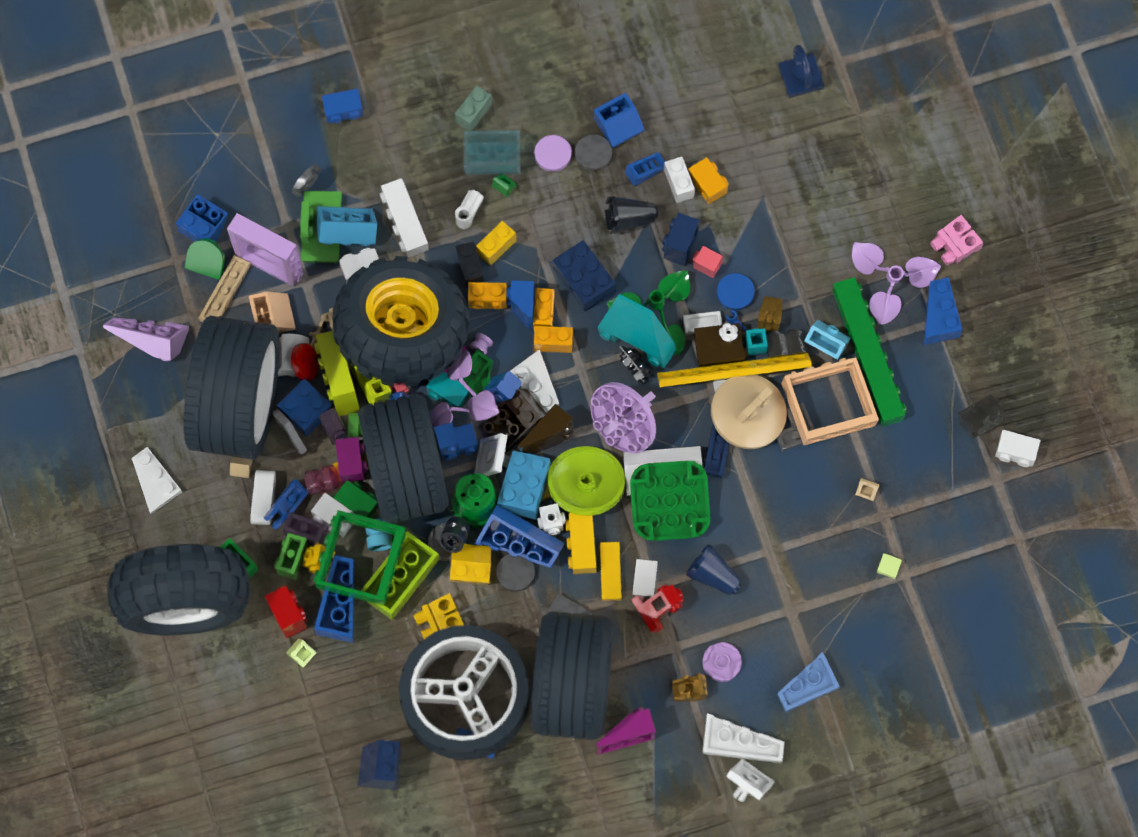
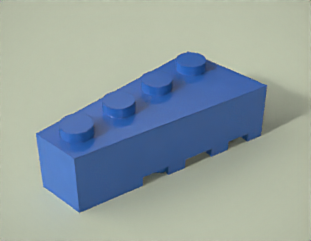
M499 505L495 507L475 542L477 545L481 546L483 544L491 547L490 549L502 550L515 557L518 555L526 558L528 561L550 568L564 545L560 540Z
M334 555L327 582L355 590V564L353 559ZM325 590L314 628L316 635L354 643L355 598Z

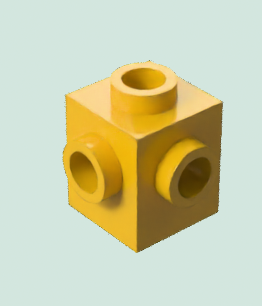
M315 544L314 547H306L302 566L308 568L311 573L319 570L321 565L319 563L320 554L325 552L326 546ZM332 557V560H331L330 567H329V570H328V571H330V569H331L333 557Z

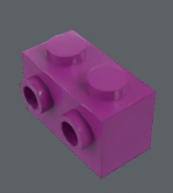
M359 437L335 440L341 482L365 479L364 473L367 472L366 461L362 460V454H365L364 443H360Z

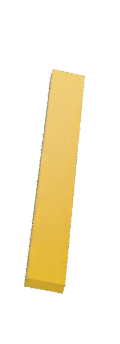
M803 353L657 373L659 386L665 387L812 366L809 354Z

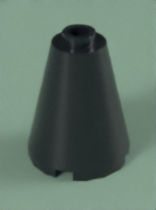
M609 196L606 199L605 204H609L608 210H605V221L607 229L611 230L610 234L649 224L658 218V208L653 203Z

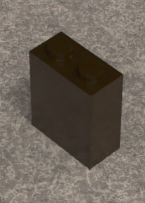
M740 323L731 324L737 327L738 336L730 342L724 341L719 335V330L723 325L694 328L698 367L743 362L745 358H748L747 347H743L742 340H745L744 329H740Z

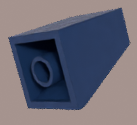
M377 740L362 747L358 779L359 787L398 789L402 756L399 742Z

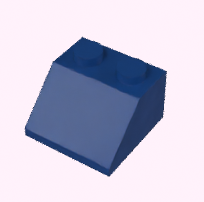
M511 281V287H507V305H511V312L529 330H533L534 281Z

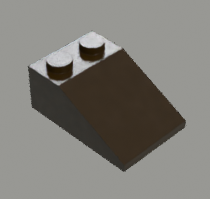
M555 403L520 442L518 452L534 455L562 443L564 439L568 440L574 433L573 417Z

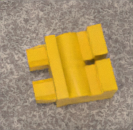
M450 593L421 606L423 610L413 615L418 626L426 622L430 625V628L421 631L424 639L436 631L464 625Z

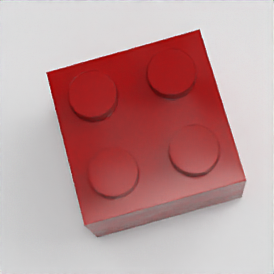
M285 585L265 596L268 606L286 639L307 629L305 622L308 620L302 607H297L299 603L292 589L288 591Z

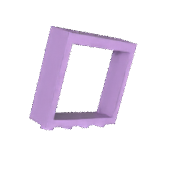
M237 213L227 228L235 255L293 287L297 282L299 283L304 273L296 244Z

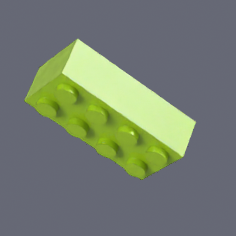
M407 531L385 606L371 602L368 603L393 621L440 560L439 554ZM388 557L363 587L362 592L377 595Z

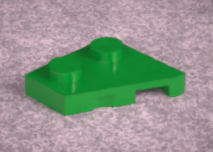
M479 350L471 358L472 369L467 377H463L464 382L477 395L489 385L493 360Z

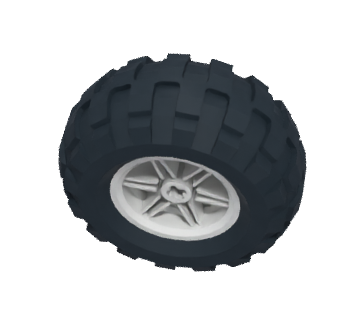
M203 544L165 545L128 555L115 564L114 572H111L107 585L108 604L113 616L117 617L118 625H122V628L149 635H186L224 627L243 616L244 609L250 599L249 575L244 563L240 561V556L225 548Z

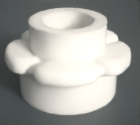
M726 323L720 328L719 335L724 341L730 342L737 338L738 329L735 325Z

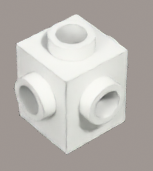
M558 503L539 507L540 518H537L539 529H543L544 532L551 536L563 531V524H566L564 512L560 513Z

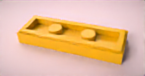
M619 542L600 543L602 601L621 600Z

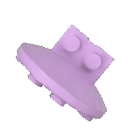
M609 382L603 384L594 392L591 398L590 409L594 421L593 426L600 432L609 446H614L623 452L640 453L646 450L655 439L656 423L650 406H652L650 401L656 396L651 391L642 398L635 390L622 383Z

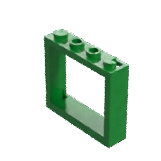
M337 510L336 516L333 515L331 519V533L326 535L324 544L327 546L325 552L320 554V569L315 571L313 581H315L318 589L385 606L406 536V528ZM343 522L395 535L377 595L325 582Z

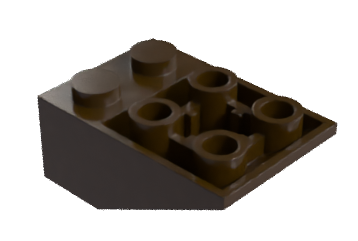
M518 389L511 399L504 401L498 407L499 413L485 419L478 428L486 438L497 434L507 435L506 453L529 434L545 416L546 412L527 389Z

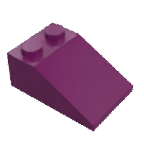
M643 707L634 709L633 713L624 718L597 743V754L600 755L654 740L655 728L649 709L644 710Z

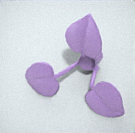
M855 242L852 248V260L855 268L860 273L870 275L874 269L887 272L886 277L890 282L887 294L885 292H877L871 297L869 302L872 315L881 325L892 321L900 312V298L897 295H890L895 283H898L903 276H909V281L913 286L924 288L929 285L930 281L935 279L941 268L937 262L924 257L910 259L905 265L908 273H905L900 266H892L891 268L879 267L878 265L883 262L884 258L882 250L877 245L871 243Z
M465 349L461 351V355L455 363L448 367V376L454 381L459 379V382L474 397L468 400V409L459 407L449 408L446 402L435 406L430 414L433 433H435L434 427L452 422V411L468 412L470 418L475 421L485 420L499 413L494 396L490 391L485 390L477 395L464 382L463 377H467L472 369L471 355Z

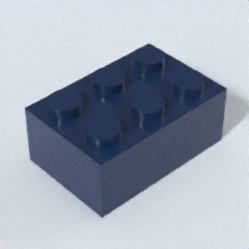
M584 240L552 260L554 271L584 311L616 292V283Z

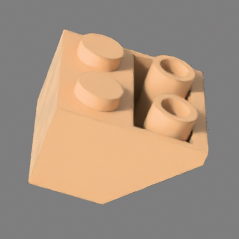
M263 292L249 296L254 322L275 325L278 333L296 330L288 294Z

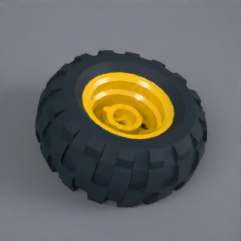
M396 256L392 261H386L385 258H381L370 263L368 268L361 267L350 276L347 284L341 287L333 308L332 331L336 344L340 345V352L352 367L356 366L358 372L370 380L373 377L380 379L383 385L393 387L394 383H405L406 387L415 386L421 380L426 379L429 382L441 375L444 369L451 367L461 355V350L466 345L469 329V311L466 307V300L459 287L453 284L449 275L441 268L438 270L433 269L430 262L419 259L418 262L408 261V256Z

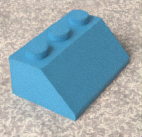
M317 206V236L319 243L326 245L332 243H341L342 245L360 244L362 246L376 243L377 221L373 208Z

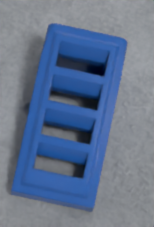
M657 152L627 165L625 174L633 186H636L663 171L665 161L660 153ZM653 160L657 162V164L659 165L658 167H656Z

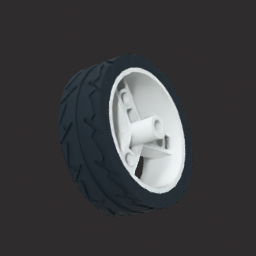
M470 625L448 627L436 631L423 639L409 654L403 666L399 682L400 704L408 727L417 740L427 749L450 759L461 761L475 760L496 753L505 747L506 744L510 743L520 731L527 716L529 706L528 677L522 659L512 645L500 635L488 629ZM464 650L478 652L462 677L456 680L421 679L426 670L437 659L446 654ZM500 663L511 680L512 698L503 717L493 726L477 694L497 664ZM484 665L486 669L483 672H479L476 670V667ZM472 675L478 678L474 687L471 679H469ZM454 688L455 696L444 695V689ZM431 689H440V692L438 694H430ZM418 702L458 704L474 735L455 736L436 729L422 715ZM476 702L477 708L468 711V708L472 707ZM476 715H480L483 717V720L477 723L473 721V718Z

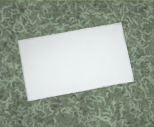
M636 559L632 595L654 596L658 561Z

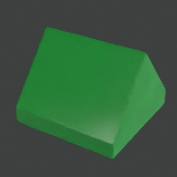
M504 174L494 177L492 187L505 197H508L517 184Z

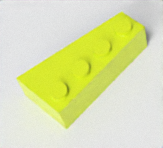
M333 331L315 335L317 343H314L316 354H321L322 357L318 359L321 370L325 369L326 372L322 374L324 383L330 386V389H327L329 401H334L338 417L358 412L360 409L347 361L340 352V345L338 346L335 342Z

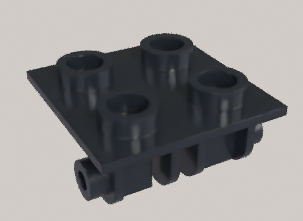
M619 346L623 351L620 354V361L625 367H628V370L633 369L631 374L638 383L644 385L649 381L648 377L655 378L652 373V367L640 359L642 355L637 349Z

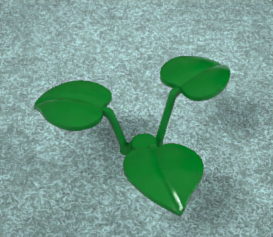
M678 271L664 277L659 283L658 290H653L649 295V299H646V302L642 305L646 307L650 304L652 309L659 310L662 325L675 343L676 351L673 355H679L684 349L685 334L678 325L674 324L667 328L663 307L665 299L668 297L673 302H680L688 297L690 293L688 271ZM630 292L621 294L641 305V300L636 294ZM617 297L607 302L609 309Z

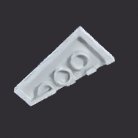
M707 713L703 754L782 763L783 741L761 733L758 734L750 731L748 728L734 725L727 720L718 719Z

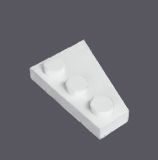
M539 349L510 372L521 380L520 388L527 389L547 413L555 403L559 406V402Z
M148 447L132 458L151 515L182 493L181 489Z

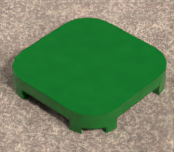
M688 460L646 463L634 470L630 480L632 520L634 529L640 537L651 541L698 537L706 532L710 525L708 478L706 471L700 464Z

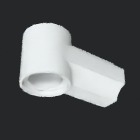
M475 190L468 191L461 206L455 211L456 224L461 229H467L472 225V219L484 197ZM461 216H467L468 218H466V219H461L460 217H461Z

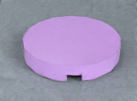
M550 135L542 138L537 143L534 154L539 167L545 171L551 170L556 172L564 169L569 164L572 152L567 140L560 136Z
M720 642L711 645L705 651L702 663L707 676L715 681L725 682L735 678L740 672L742 660L737 648L729 643Z

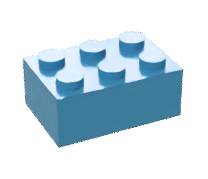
M512 451L497 505L515 515L537 520L539 507L541 506L548 482V472L551 466L550 459Z

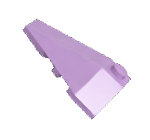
M112 318L103 324L104 329L151 356L161 358L163 361H171L180 354L189 331V326L173 322H165V325H156L154 321L149 320L148 322L137 323L136 319Z

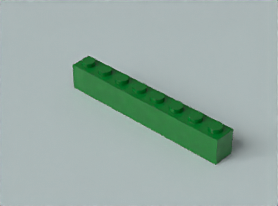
M855 277L833 283L832 292L847 333L851 338V344L881 426L884 427L903 421L907 409L904 402L901 403L899 396L901 394L898 385H894V374L892 368L887 366V354L880 347V344H882L881 338L878 333H875L873 328L875 327V322L872 316L869 317L867 311L869 306L867 300L862 298L861 293H863L860 282L857 283Z

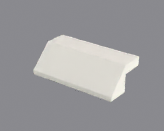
M700 446L646 450L640 453L623 452L627 496L631 495V475L640 465L688 460L702 466Z

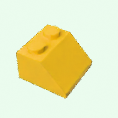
M464 544L461 551L451 553L449 582L488 585L491 567V547Z

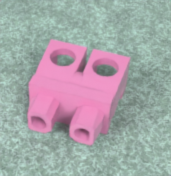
M962 215L939 230L937 237L931 241V246L936 252L943 247L946 249L947 252L941 255L946 265L953 262L958 264L973 252L982 249L983 241L974 230L971 231V226Z

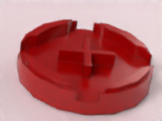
M300 343L293 347L291 365L295 375L300 380L305 379L309 381L318 374L319 365L315 360L317 358L315 350L307 343Z

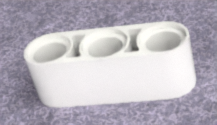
M256 470L251 524L271 525L272 519L266 521L264 516L274 504L276 471Z

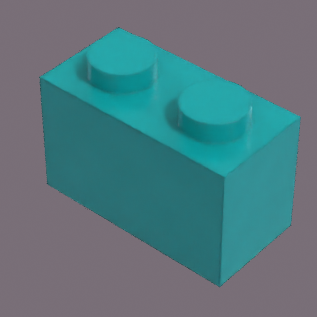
M446 372L432 379L426 386L430 398L435 401L440 400L441 402L448 403L449 408H462L471 396V393L459 380H451Z

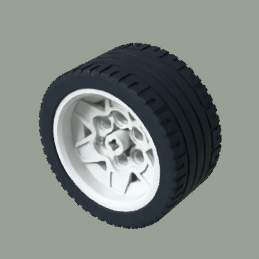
M208 316L204 319L195 341L185 395L184 439L189 450L252 460L259 457L270 426L278 380L280 345L279 333L275 325L217 316Z

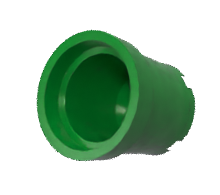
M480 473L465 475L456 485V490L452 497V512L455 517L467 520L470 528H484L497 506L499 493L485 475Z

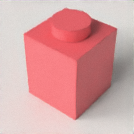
M703 246L693 256V268L714 278L722 264L723 256Z

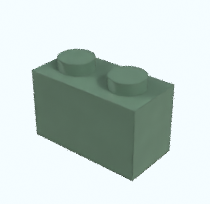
M476 86L455 113L456 123L472 132L491 107L492 95Z

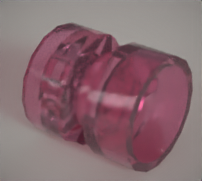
M332 464L323 466L320 470L317 468L308 470L304 475L307 490L311 495L323 493L324 489L326 491L338 489L340 485L338 472Z

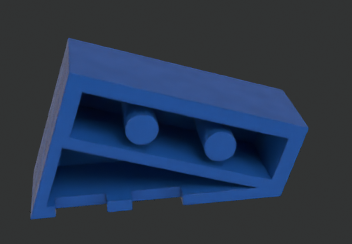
M949 277L933 280L929 283L923 345L960 338L962 326Z

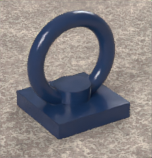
M801 45L794 47V59L778 63L789 98L824 89L825 85L814 53L806 55Z

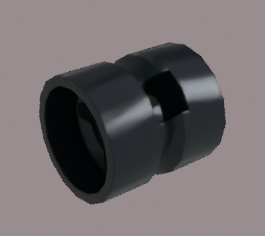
M451 517L448 519L439 538L440 546L445 551L457 553L463 549L471 529L467 520L461 517Z

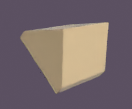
M233 457L230 462V476L249 478L253 460Z
M861 478L855 495L874 501L879 484Z

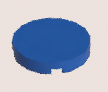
M736 273L729 274L722 278L718 284V301L725 308L734 311L743 310L751 304L755 289L748 277Z

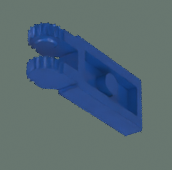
M293 479L271 506L272 508L266 513L264 519L269 521L278 513L280 517L272 525L274 529H278L292 515L309 492L297 479Z

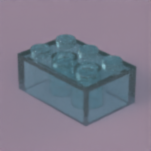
M520 130L464 131L465 174H521Z

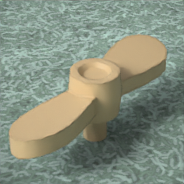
M321 320L317 331L309 333L313 337L310 346L314 350V343H317L315 335L322 334L321 331L325 322Z

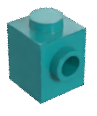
M765 328L746 330L745 341L748 356L767 354L768 345Z

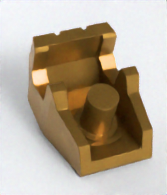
M764 296L758 317V329L765 328L766 333L777 335L781 322L783 299Z
M697 674V676L691 677L685 675L683 678L672 681L674 702L705 700L707 696L705 675Z

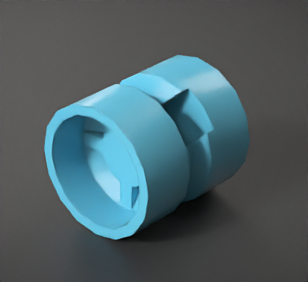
M377 518V519H375V520H379V521L386 522V521L382 520V518ZM366 528V534L369 535L367 538L369 551L379 552L391 549V535Z

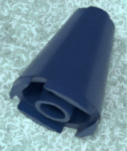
M710 544L706 545L699 557H696L689 567L686 576L727 595L731 593L736 594L741 587V584H739L741 579Z

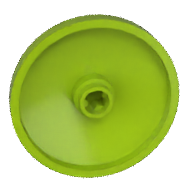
M581 446L563 452L553 461L548 472V490L553 500L564 510L577 515L591 516L608 511L619 502L625 488V474L619 461L609 452L596 447Z

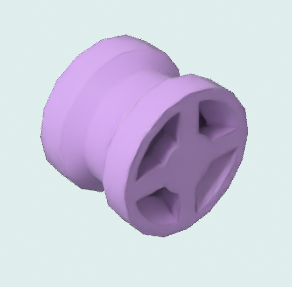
M477 333L475 341L471 342L469 347L474 352L479 350L486 355L487 348L492 346L493 341L486 335Z

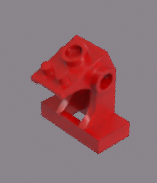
M673 584L661 586L657 590L658 593L647 601L644 596L639 595L631 599L651 632L658 633L664 629L659 621L664 614L669 611L675 613L682 607L684 596L678 587L675 589ZM662 598L666 606L657 611L653 604Z

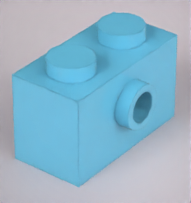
M817 320L812 325L804 341L838 360L851 338L839 332L837 327L833 325L828 326Z

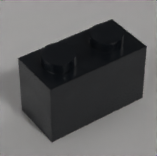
M474 241L457 245L456 254L465 287L468 288V282L484 283Z

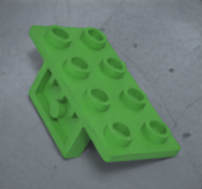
M340 191L304 192V202L302 201L300 229L302 262H339L340 243H332L330 245L319 243L317 236V206L341 207L342 193Z

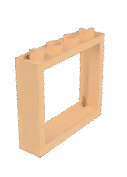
M856 357L852 359L843 358L833 364L832 362H827L818 368L808 367L799 373L793 371L791 374L785 375L781 383L803 445L876 426L879 421ZM849 371L865 416L808 431L792 386Z

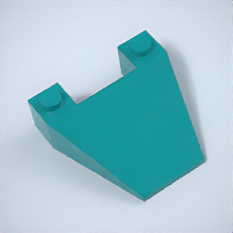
M621 294L618 295L598 325V331L602 339L608 342L611 340L615 343L618 339H621L646 352L649 363L655 367L661 366L665 368L676 351L674 341L653 311Z

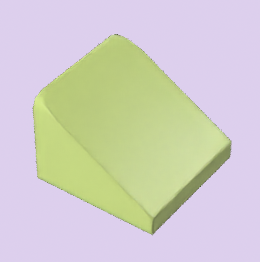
M298 639L286 652L303 668L316 654L302 639Z

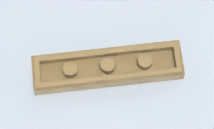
M233 256L200 314L199 321L203 322L208 316H223L251 266L250 262L238 256Z

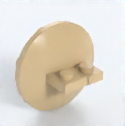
M758 375L727 379L716 390L711 402V417L716 430L727 442L739 448L758 449L767 446L780 435L785 426L787 410L782 394L774 384Z

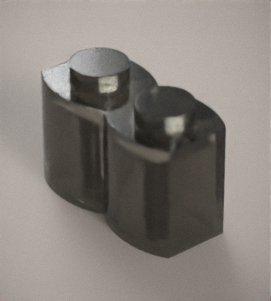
M790 329L786 333L772 331L766 335L768 358L807 353L803 331Z

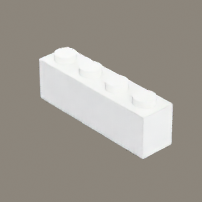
M402 178L382 185V193H379L382 203L387 204L388 209H386L389 220L393 219L395 224L392 226L394 234L401 239L399 246L402 253L406 252L409 258L428 251V242Z

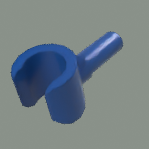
M730 310L734 318L731 319L726 315L727 322L730 324L740 323V329H744L746 333V330L749 329L738 320L737 313L734 310Z

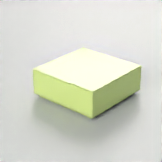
M884 553L877 573L895 579L902 560Z

